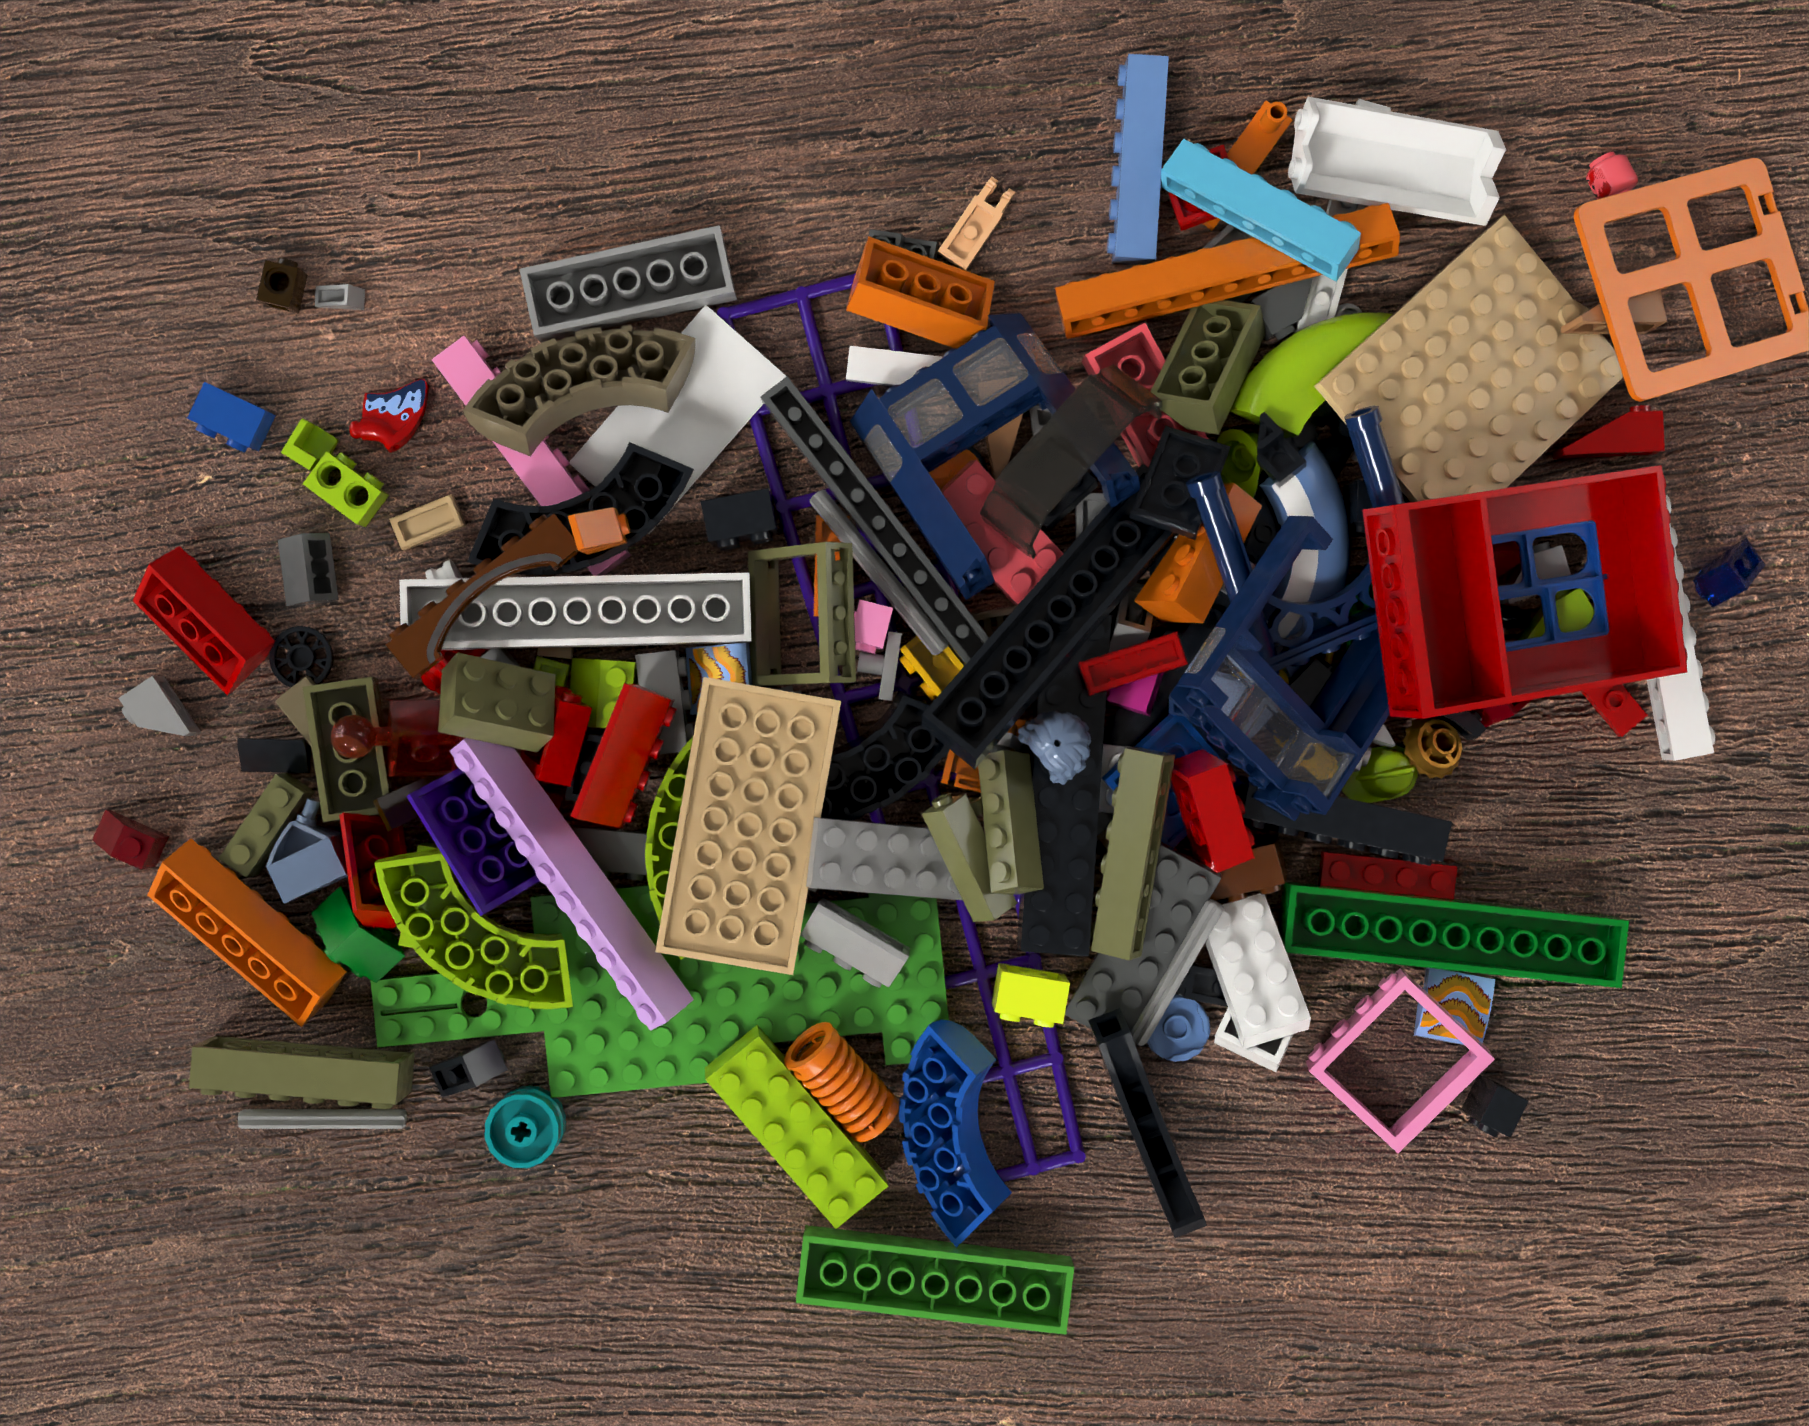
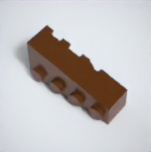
M1278 835L1266 838L1268 845L1257 847L1255 844L1251 846L1254 859L1219 872L1222 874V878L1210 899L1218 900L1227 897L1228 902H1235L1247 898V892L1260 890L1261 894H1269L1281 890L1280 885L1285 884L1288 871Z

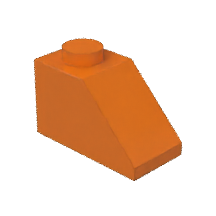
M614 507L568 516L577 549L582 553L589 555L627 543L625 535L630 534V528L625 513L619 514L618 510Z

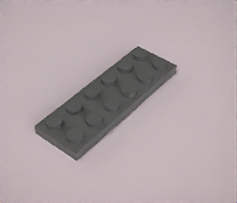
M1161 841L1142 956L1132 960H1125L1097 953L1069 1000L1065 1015L1091 1029L1088 1020L1120 1008L1130 1031H1132L1199 912L1216 889L1222 874L1216 873L1208 866Z

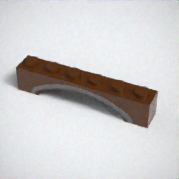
M554 513L550 517L543 514L529 525L531 531L520 539L518 536H515L501 547L503 553L492 561L489 557L479 563L473 569L476 574L468 581L464 582L460 579L445 591L448 596L441 602L436 604L435 601H432L424 606L417 613L420 618L410 626L404 623L390 633L389 636L392 640L386 646L412 678L419 679L445 658L441 650L450 629L462 612L484 591L503 579L525 570L551 566L556 571L580 552L577 549L574 537Z

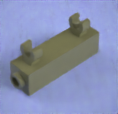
M945 793L931 801L933 806L921 814L973 922L995 921L1015 906L1017 901L1013 894L991 893L986 839L976 817L983 813L981 797L974 801L973 797L968 799L966 794L951 796L950 793Z

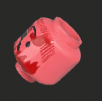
M1614 152L1606 153L1590 163V170L1586 174V180L1596 199L1630 191L1638 183V177L1626 155H1615Z

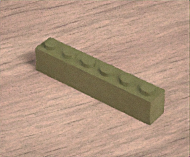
M1140 747L1124 748V753L1119 757L1117 765L1118 773H1120L1119 784L1112 795V806L1115 807L1113 820L1108 824L1106 838L1109 841L1108 850L1101 862V873L1104 875L1102 887L1097 891L1095 906L1098 908L1096 921L1091 926L1090 940L1092 941L1091 951L1125 960H1132L1142 956L1175 754Z

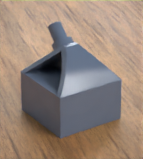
M307 798L302 814H298L296 820L290 822L283 830L272 849L266 865L284 904L304 898L348 877L342 831L316 825L318 820L315 817L320 801Z

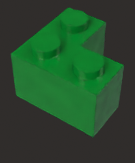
M342 886L337 888L311 913L317 926L315 931L325 944L324 952L327 957L336 964L341 962L347 965L360 978L365 976L377 983L405 957L402 947L398 945L399 941L395 934L385 928L363 927L353 913L350 892Z

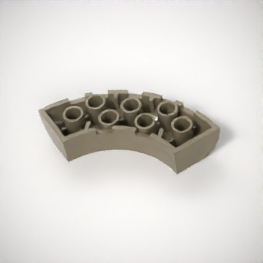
M632 325L622 326V329L602 331L601 327L576 331L575 336L557 342L553 338L531 348V353L516 362L512 359L506 363L505 370L493 380L488 379L476 391L463 409V412L468 422L486 438L531 457L538 445L557 427L578 415L592 410L611 406L632 405L654 408L669 413L689 375L694 359L696 341L694 337L660 328H654V331L633 330Z

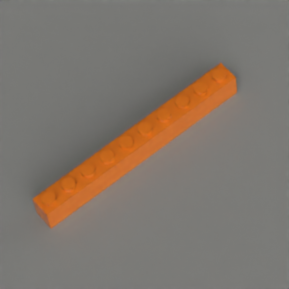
M1389 203L1377 206L1371 205L1361 210L1331 216L1340 222L1347 221L1351 223L1357 231L1361 232L1359 250L1346 269L1398 256L1400 233ZM1251 237L1244 240H1234L1228 244L1212 248H1202L1196 252L1177 257H1167L1164 260L1145 265H1135L1130 269L1114 273H1104L1079 282H1069L1063 286L1055 287L1066 339H1071L1323 274Z

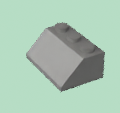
M824 897L819 901L800 934L801 937L805 938L803 944L818 953H821L822 950L829 952L835 956L833 961L849 971L852 967L864 973L862 978L878 988L882 984L890 987L910 953V947Z

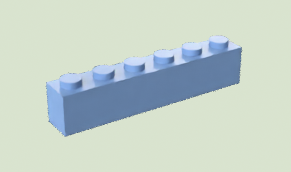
M1128 54L1125 64L1119 65L1117 86H1123L1122 99L1117 98L1115 119L1121 120L1120 132H1115L1113 153H1119L1118 166L1112 167L1111 186L1117 187L1116 199L1110 200L1109 220H1115L1114 233H1108L1107 253L1112 254V264L1145 265L1156 260L1169 56Z

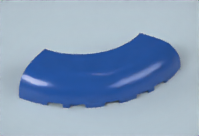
M940 1019L928 1025L910 1054L912 1057L908 1069L904 1071L902 1081L905 1083L903 1096L899 1098V1122L903 1123L905 1139L902 1141L904 1154L908 1166L912 1165L918 1182L915 1184L919 1194H925L933 1208L930 1214L957 1248L1012 1192L1004 1184L989 1160L978 1123V1100L981 1086L990 1067L997 1059L962 1025Z

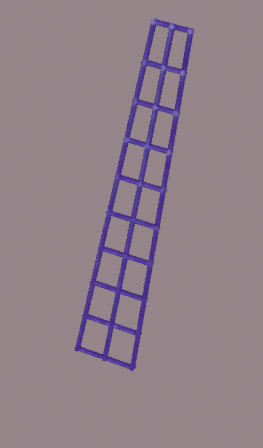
M856 273L805 287L800 286L794 290L741 304L719 308L717 315L735 330L733 319L797 303L819 387L801 391L800 393L808 403L823 400L831 433L852 459L836 396L876 385L846 380L832 383L810 299L850 289ZM884 324L889 349L891 351L904 352L899 329ZM763 404L749 420L787 546L801 545L791 512L812 507L809 500L818 491L787 499L762 418L763 415L770 414V412ZM917 408L904 416L911 446L919 447L924 444ZM899 470L888 473L893 479ZM882 474L866 478L875 490L890 486ZM829 488L823 489L826 490L833 500H837ZM856 525L857 530L860 532V534L864 537V539L868 542V544L872 547V549H873V550L876 552V554H877L876 549L872 546V544L869 542V540L866 538V536L862 533V531H861V530L859 529V527ZM805 557L791 558L819 647V617L813 616L814 585ZM937 557L938 563L933 564V566L959 598L956 584ZM872 580L853 585L854 599L874 594L877 604L891 607V603ZM892 613L888 631L898 633L894 614ZM899 650L893 693L899 690L915 697L913 687L921 685L924 681L918 673L909 674L899 661V658L903 656ZM838 667V676H841L840 670H839V667ZM881 682L849 691L845 690L844 683H830L834 700L841 701L839 716L847 742L859 737L850 704L878 697ZM934 768L930 771V775L908 791L912 792L926 788L931 807L933 806L931 801L941 795L939 784H942L941 778L943 770L935 771ZM950 772L949 781L955 780L957 773ZM882 808L869 813L872 823L886 824ZM1020 894L1014 895V897H1015V899H1016V901H1017V904L1015 905V907H1016V912H1017L1018 920H1019ZM955 900L974 969L945 976L946 990L974 982L978 983L999 1066L989 1069L983 1084L1003 1079L1025 1163L995 1171L1003 1182L1029 1175L1034 1176L1040 1172L1070 1164L1082 1163L1085 1161L1086 1155L1056 1024L1054 1023L1053 1028L1043 1027L1048 1053L1012 1062L1000 1014L994 1011L992 1005L993 988L990 978L996 977L998 963L1043 970L1040 953L1026 952L1024 956L986 965L976 924L973 922L963 900ZM1052 1066L1070 1151L1038 1159L1016 1075Z

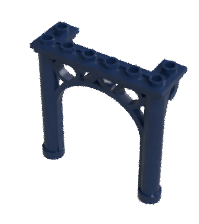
M1369 406L1347 414L1344 419L1372 507L1405 503L1380 425L1383 419L1379 406ZM1212 471L1188 480L1186 486L1190 497L1195 498L1231 603L1253 570L1219 471ZM1369 562L1352 583L1324 599L1311 602H1290L1278 599L1273 595L1270 597L1267 603L1275 606L1276 609L1269 617L1268 623L1262 610L1248 631L1263 645L1261 650L1256 652L1277 674L1280 673L1279 670L1290 665L1297 667L1308 663L1311 660L1310 657L1318 653L1326 654L1337 651L1342 647V643L1351 639H1365L1372 635L1373 630L1378 628L1375 601L1370 598L1368 592L1369 586L1372 583ZM1356 595L1362 603L1369 606L1365 610L1348 616L1353 604L1358 602L1355 597ZM1289 612L1299 614L1302 618V626L1299 632L1282 638L1278 632L1279 623ZM1309 613H1313V616L1317 618L1327 617L1332 624L1313 631V618ZM1274 642H1276L1280 646L1275 647Z

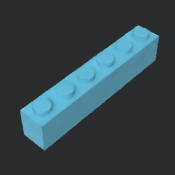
M1183 139L1161 169V188L1336 282L1359 250L1361 232L1357 231L1351 223L1338 221L1327 215L1321 207L1316 205L1310 206L1297 199L1292 192L1285 189L1280 190L1268 184L1258 174H1249L1240 169L1230 159H1221L1215 156L1199 143L1193 144Z

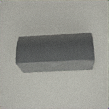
M301 533L278 539L286 606L339 600L330 533Z

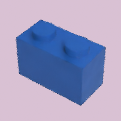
M204 382L187 419L198 423L195 430L214 439L217 433L228 438L227 445L245 453L248 447L259 452L276 415Z

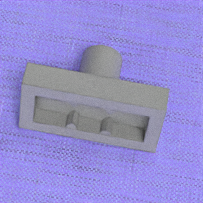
M888 631L885 655L859 653L857 672L882 675L878 699L892 701L902 633Z

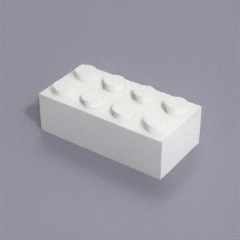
M1259 893L1239 901L1223 904L1224 911L1205 944L1242 1048L1246 1049L1308 1030L1311 1017L1265 894Z

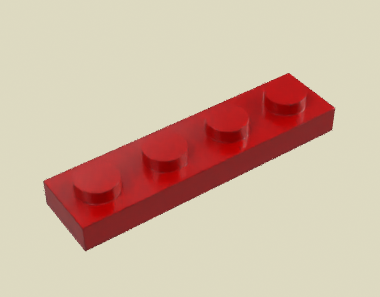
M1322 851L1318 885L1454 900L1457 866L1431 863V866L1407 860Z

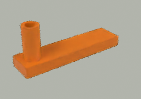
M1266 100L1227 153L1228 158L1240 169L1251 175L1254 174L1293 121V119L1287 116V107L1282 102L1269 103ZM1216 218L1203 223V225L1213 231L1220 222V219Z

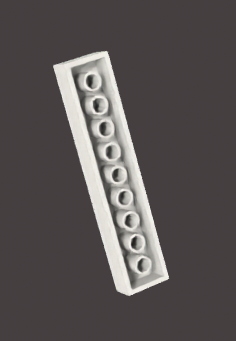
M701 573L507 577L484 591L462 612L450 629L442 650L750 643V574ZM470 578L399 580L401 625L407 623L410 626L420 618L417 613L424 606L432 601L438 604L448 596L445 591L460 579L466 582Z

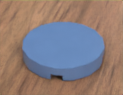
M1175 994L1147 1044L1153 1052L1166 1060L1173 1062L1189 1060L1201 1052L1209 1038V1017L1198 1002Z

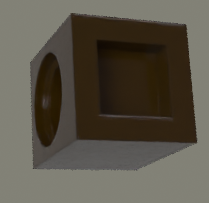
M278 258L277 263L265 260L256 300L266 307L299 314L308 275L298 268L297 262ZM283 277H288V287L283 291H278V281Z

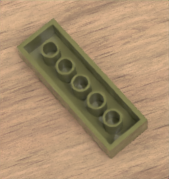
M213 1036L192 1047L189 1088L201 1089L200 1093L204 1095H220L222 1091L235 1092V1097L253 1098L256 1097V1094H269V1099L275 1101L290 1100V1096L303 1097V1102L312 1104L324 1103L325 1099L338 1100L337 1104L340 1106H357L359 1102L372 1103V1108L391 1109L393 1105L399 1103L412 1092L415 1052Z

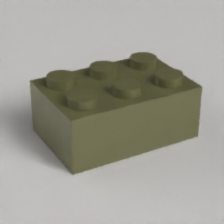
M457 652L442 669L438 732L537 753L554 736L556 675Z

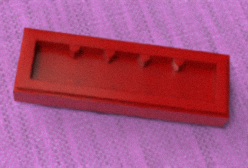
M1178 632L1078 663L1089 696L1188 664Z
M1622 684L1581 691L1618 737H1623L1648 716Z

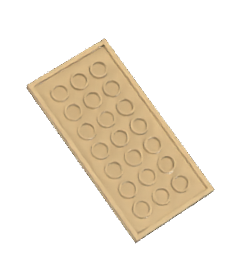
M703 678L655 952L793 975L809 888L806 886L814 817L821 818L841 701L720 679Z

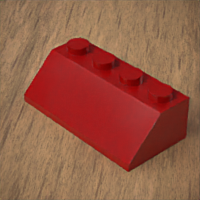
M180 546L148 565L133 598V602L228 696L266 659L275 640L264 627L260 626L246 612L241 604L234 601L223 590L217 580L212 579L199 566L194 557L188 555Z

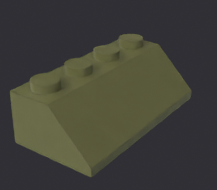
M1221 300L1191 308L1148 395L1149 401L1186 429L1219 435L1266 335L1261 305Z

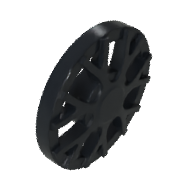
M306 626L291 627L280 633L276 637L269 654L270 666L274 675L281 683L288 687H293L297 683L299 671H306V676L313 677L316 685L322 683L329 675L334 660L332 646L325 635L314 628ZM296 632L300 644L292 646L288 636ZM309 633L317 637L313 647L306 645ZM285 640L286 645L281 644V642ZM279 646L289 649L287 659L277 657ZM325 648L327 658L316 659L315 651ZM277 660H280L281 664L277 665ZM315 663L324 669L319 677L311 671ZM289 664L293 671L284 677L279 669ZM292 676H293V682H291V681L288 680V679H290Z

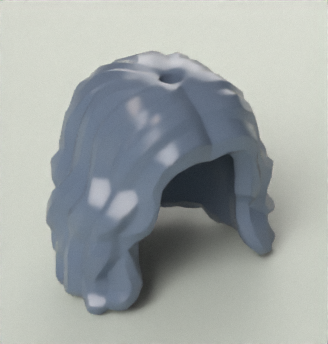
M1042 712L1034 719L1026 721L1025 725L1018 729L1019 741L1029 745L1032 752L1040 759L1042 765L1049 770L1050 780L1053 783L1064 785L1067 780H1072L1075 774L1080 773L1086 768L1085 761L1090 756L1091 750L1089 745L1091 743V735L1088 732L1089 727L1081 718L1070 712ZM1055 741L1060 743L1059 747L1054 745Z

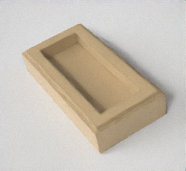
M453 494L389 519L403 551L466 527Z

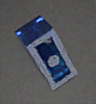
M1745 538L1702 568L1693 579L1699 596L1707 600L1713 608L1747 590L1766 564L1748 539Z

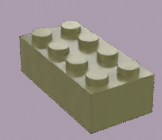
M366 677L304 686L303 694L323 822L340 820L339 815L342 813L379 814L373 801L395 791L378 678ZM331 723L335 728L348 729L325 747L322 725Z

